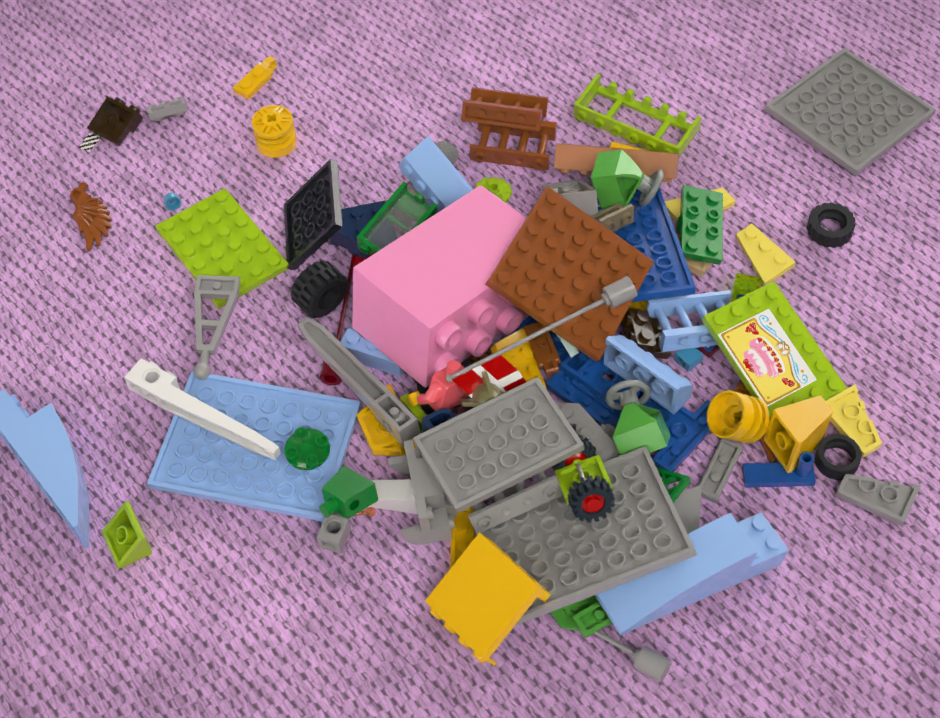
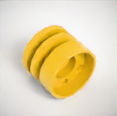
M270 105L259 109L253 115L251 124L257 149L262 155L269 158H279L288 155L296 147L297 137L291 112L287 108L280 105Z
M731 390L722 391L715 395L709 404L707 423L710 431L717 437L745 444L754 443L762 438L768 428L769 411L767 405L757 397Z

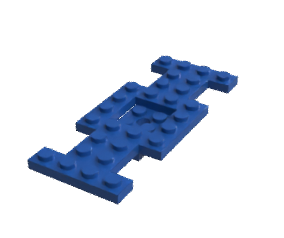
M529 315L514 332L538 321ZM549 330L561 364H557L559 372L546 383L547 390L566 403L580 404L598 425L610 424L616 429L622 411L608 406L605 402V396L612 386L626 380L604 365V353L597 362L580 350H578V354L571 357L558 335ZM605 374H612L615 378L606 380L603 376ZM631 387L623 388V389H621V390H619V391H617V392H623V391H625V390H629ZM640 390L637 392L638 399L644 394ZM650 397L643 404L644 406L661 411L671 435L667 447L662 448L652 458L657 468L674 472L711 432L707 423L709 400H706L694 414L683 406L675 414H672ZM620 399L613 400L616 403H620Z

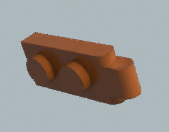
M537 322L524 326L526 336H529L545 328V326ZM549 331L529 340L539 370L544 369L546 376L559 372L557 364H561Z

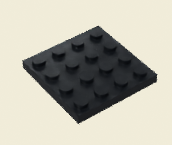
M329 159L284 203L286 258L289 264L287 269L296 270L326 243L329 238L339 231L343 225L337 161Z

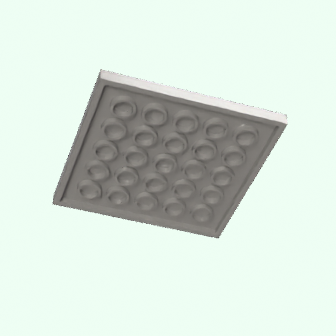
M846 48L839 51L768 103L765 109L769 114L855 176L930 119L936 110Z

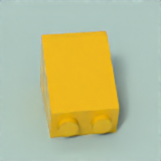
M821 396L773 410L764 441L787 473L792 472L797 467L800 455L803 452L812 453L824 438L833 411Z

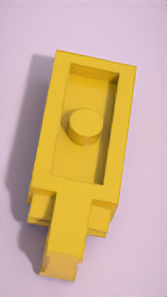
M269 56L263 63H258L233 87L234 93L249 100L272 78L274 69L277 67L276 59Z

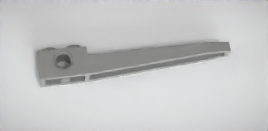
M309 317L298 323L299 330L308 345L371 409L375 418L402 446H404L403 441L412 440L413 437L420 434L418 419L324 326Z

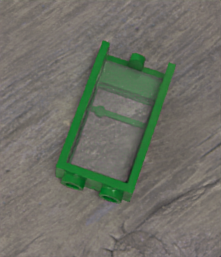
M403 182L358 234L357 245L359 250L366 255L368 253L370 255L375 254L437 214V204L433 203L431 207L424 203V197L420 193H417L415 196L407 191V183Z

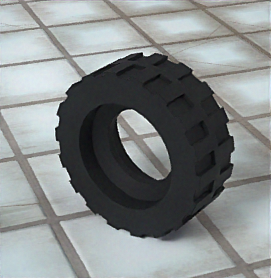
M832 202L822 203V205H817L815 209H812L807 223V233L811 240L815 241L818 245L827 248L841 247L852 238L856 220L853 217V213L847 207ZM824 219L836 220L841 224V229L835 232L825 230L821 227V221Z

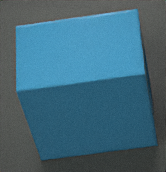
M696 348L678 350L675 353L674 360L689 372L702 362L703 354Z

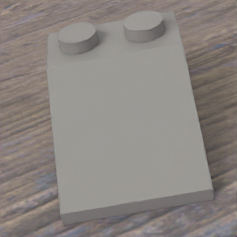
M581 179L541 185L542 191L547 186L589 216L598 213L597 191Z

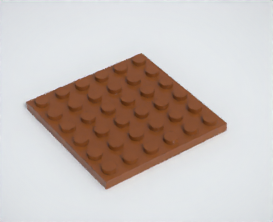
M547 186L485 285L547 327L601 300L602 288L626 276L631 279L636 291H638L654 261ZM633 299L613 309L610 305L606 307L603 303L551 329V331L597 362L601 359L607 348L605 344L606 338L614 335Z

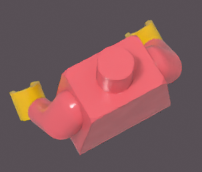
M449 361L446 368L434 373L426 393L420 394L419 391H416L406 396L411 407L418 404H429L435 411L441 408L452 409L460 405L462 399L471 398L455 382H448L446 380L447 374L452 375L466 367H463L458 361Z

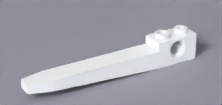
M141 358L124 377L129 390L177 416L270 459L276 460L281 454L279 446L261 434L180 390L177 377L170 371L165 372L152 361L147 362Z

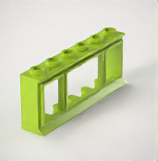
M598 73L574 104V117L579 121H585L594 125L597 129L608 131L614 136L622 137L632 144L645 147L649 151L678 153L679 158L696 133L700 132V116H697L692 124L686 122L687 113L685 111H680L677 117L669 114V105L663 103L658 110L651 107L652 99L649 96H645L641 103L634 100L635 92L632 89H628L625 95L618 93L617 83L614 81L608 85V88L601 86V75ZM596 94L615 101L606 115L587 108ZM624 105L664 123L656 134L652 136L617 121L613 117L619 108ZM670 125L686 132L677 146L661 139Z

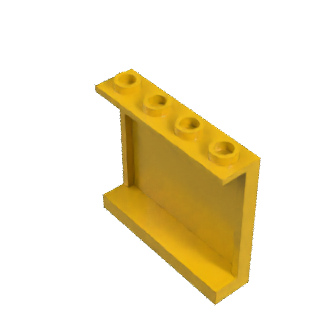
M479 532L425 602L431 607L429 612L434 617L445 621L443 626L454 635L457 633L460 636L457 640L468 649L471 647L474 650L472 655L479 662L484 664L487 661L495 666L497 662L491 657L494 651L538 597L546 602L551 593L491 539Z

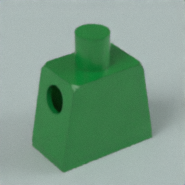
M343 466L323 486L324 503L319 506V509L327 518L335 512L345 518H350L378 501L376 485L373 481Z

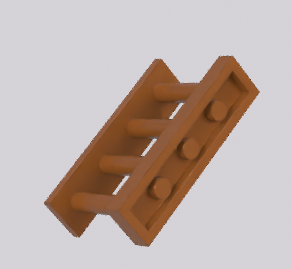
M472 87L471 100L464 99L462 104L461 121L540 131L542 116H547L548 97Z
M541 120L540 131L478 123V131H482L479 145L470 144V160L534 168L536 170H549V154H545L548 140H556L557 122ZM490 132L501 134L498 148L486 146ZM509 135L521 136L518 150L506 149ZM528 138L540 139L537 153L526 152Z

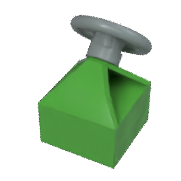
M621 149L598 153L591 180L594 189L597 191V197L602 210L617 203H620L623 207L627 206L636 190L642 192L639 204L644 207L651 202L662 183L664 172L662 169H657L650 177L644 175L636 163Z
M640 380L619 382L612 386L605 396L608 406L622 411L613 435L620 456L646 446L649 453L667 447L671 436L661 411L643 405L649 399L651 390L645 382ZM631 387L629 390H625V391H623V392H617V391H619V390H621V389H623V388ZM643 389L644 394L638 399L637 392ZM620 399V403H616L613 400Z

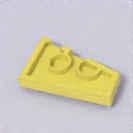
M856 384L825 401L833 411L830 422L841 435L850 437L859 445L862 458L881 447V439L872 420L868 418L865 411L866 406L858 396Z

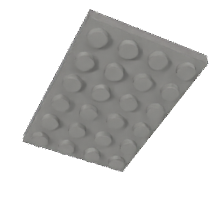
M538 377L413 437L415 445L457 514L584 450L583 442Z

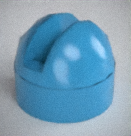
M171 192L165 195L164 204L168 210H176L181 206V200L177 194Z

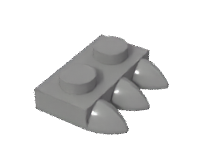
M176 97L172 102L163 101L159 105L151 104L146 108L150 121L154 120L155 122L162 121L169 115H182L184 111L188 110L183 97Z

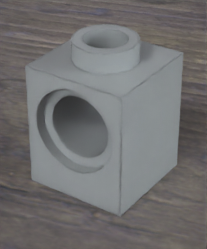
M334 514L328 518L325 517L317 535L319 548L341 554L351 531L349 519L340 514ZM333 530H340L335 534L330 533Z

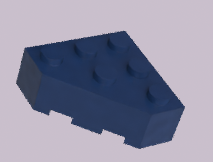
M386 201L341 209L343 225L339 231L329 238L330 244L336 247H344L348 249L349 253L361 259L372 256L369 253L366 255L359 250L357 236ZM387 218L369 241L383 249L397 240L393 223H390Z

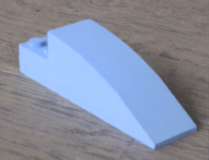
M5 389L1 390L0 436L86 549L89 547V495L79 457L59 416L51 403L30 416L25 409L20 407L21 404L14 394L9 396Z
M762 512L740 522H737L732 514L729 513L688 534L697 556L606 590L595 596L618 633L623 635L781 565L789 549Z

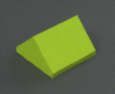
M124 502L102 530V534L118 569L153 554L130 503Z

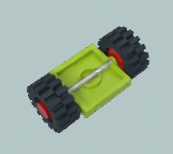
M578 435L584 444V450L555 464L557 469L555 473L567 505L570 504L576 518L579 517L580 521L586 519L587 523H591L592 519L598 522V517L602 516L605 519L607 517L606 512L611 514V507L615 506V497L611 490L613 487L600 455H596L592 443L587 437L583 438L582 435Z

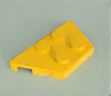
M520 329L495 343L490 348L492 354L527 337L524 329ZM529 341L502 354L520 372L526 382L538 377L546 388Z
M391 384L387 385L386 387L396 396ZM368 406L356 415L373 455H406L405 447L382 426Z

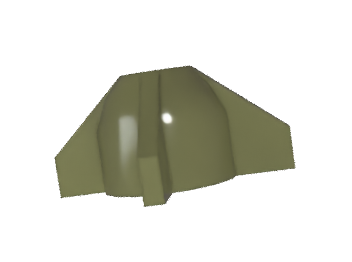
M482 371L483 384L475 388L472 398L462 399L461 404L467 407H477L505 392H501L495 384L490 383L488 373Z

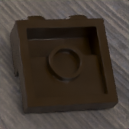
M107 96L87 129L120 147L128 132H135L143 116L139 114L141 111L135 106L130 105L128 107L120 98L116 97L113 99Z
M629 308L621 321L625 338L634 341L638 347L645 352L651 353L655 358L668 359L672 355L671 351L662 352L659 347L663 329L658 319L650 317L648 311Z

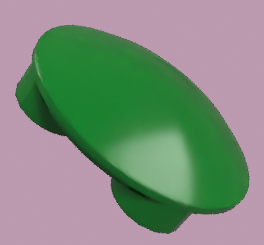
M297 428L285 445L287 461L290 465L300 470H312L321 466L327 460L330 453L328 437L316 429Z

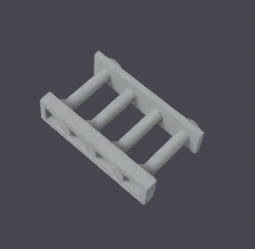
M543 470L536 474L539 483L526 488L522 481L515 485L517 493L505 498L503 492L494 495L495 503L484 508L481 502L472 506L475 512L469 514L468 517L476 533L486 531L563 495L556 475L548 478Z

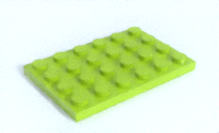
M226 188L155 225L156 231L196 281L198 275L240 277L241 284L238 298L288 270V262ZM210 298L218 309L225 306L228 299Z

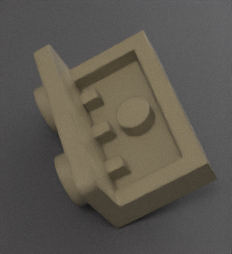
M617 203L591 217L614 232L634 222V206L629 204L623 207L620 203Z

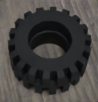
M325 260L317 261L307 266L295 279V283L291 288V299L309 317L313 319L322 318L340 305L348 291L349 282L330 262Z

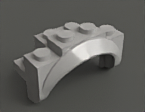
M413 440L403 441L406 455L388 458L389 466L395 471L411 477L420 522L415 526L403 528V538L413 545H424L452 539L451 529H455L453 518L457 517V513L418 448L414 449Z

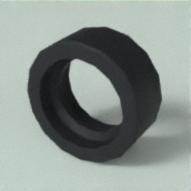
M841 434L829 435L823 438L818 445L815 455L816 467L821 474L830 479L843 480L845 474L854 475L858 470L862 457L861 449L848 436ZM830 448L843 449L851 456L852 461L847 466L833 465L825 458V451Z

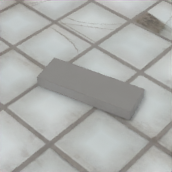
M721 439L699 483L702 489V498L717 504L744 446L727 439Z

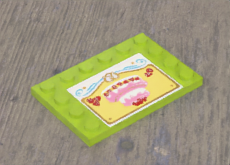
M775 281L703 316L701 319L751 396L761 399L767 405L769 422L774 409L817 396H821L826 401L848 389Z

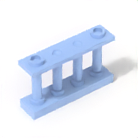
M730 290L648 300L646 311L649 312L650 317L658 319L663 329L659 344L661 351L667 352L718 345L705 324L693 326L687 314L698 313L702 319L703 316L708 314L707 311L717 310L729 303ZM678 315L684 328L672 329L666 316Z

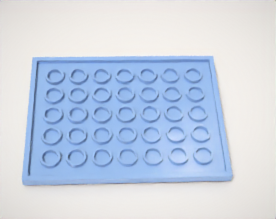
M191 371L184 392L261 434L279 446L281 454L276 460L270 459L174 414L148 479V488L323 522L325 516L319 509V506L324 503L322 488L342 468L356 425V415L361 409V401L210 374L205 380H199ZM299 427L319 430L328 437L330 443L329 456L321 466L315 469H297L290 465L285 457L286 442Z

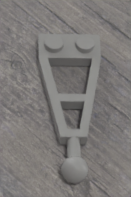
M197 276L194 291L196 350L201 356L200 362L194 367L193 373L199 380H205L211 374V368L208 365L210 354H216L237 303L241 284L240 277ZM202 298L228 299L220 320H203ZM203 329L215 330L210 344H204Z

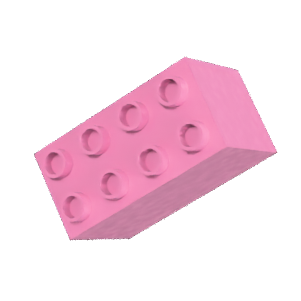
M482 185L467 193L353 267L352 328L367 341L369 340L379 351L424 388L430 386L434 373L446 368L449 361L455 360L461 364L471 355L476 358L482 356L489 349L494 338L501 333L505 335L512 334L521 324L523 317L527 315V313L485 285L526 217Z

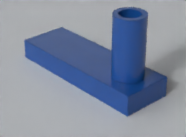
M803 452L800 455L797 467L790 473H787L780 462L743 463L745 488L815 486L814 456L809 452Z

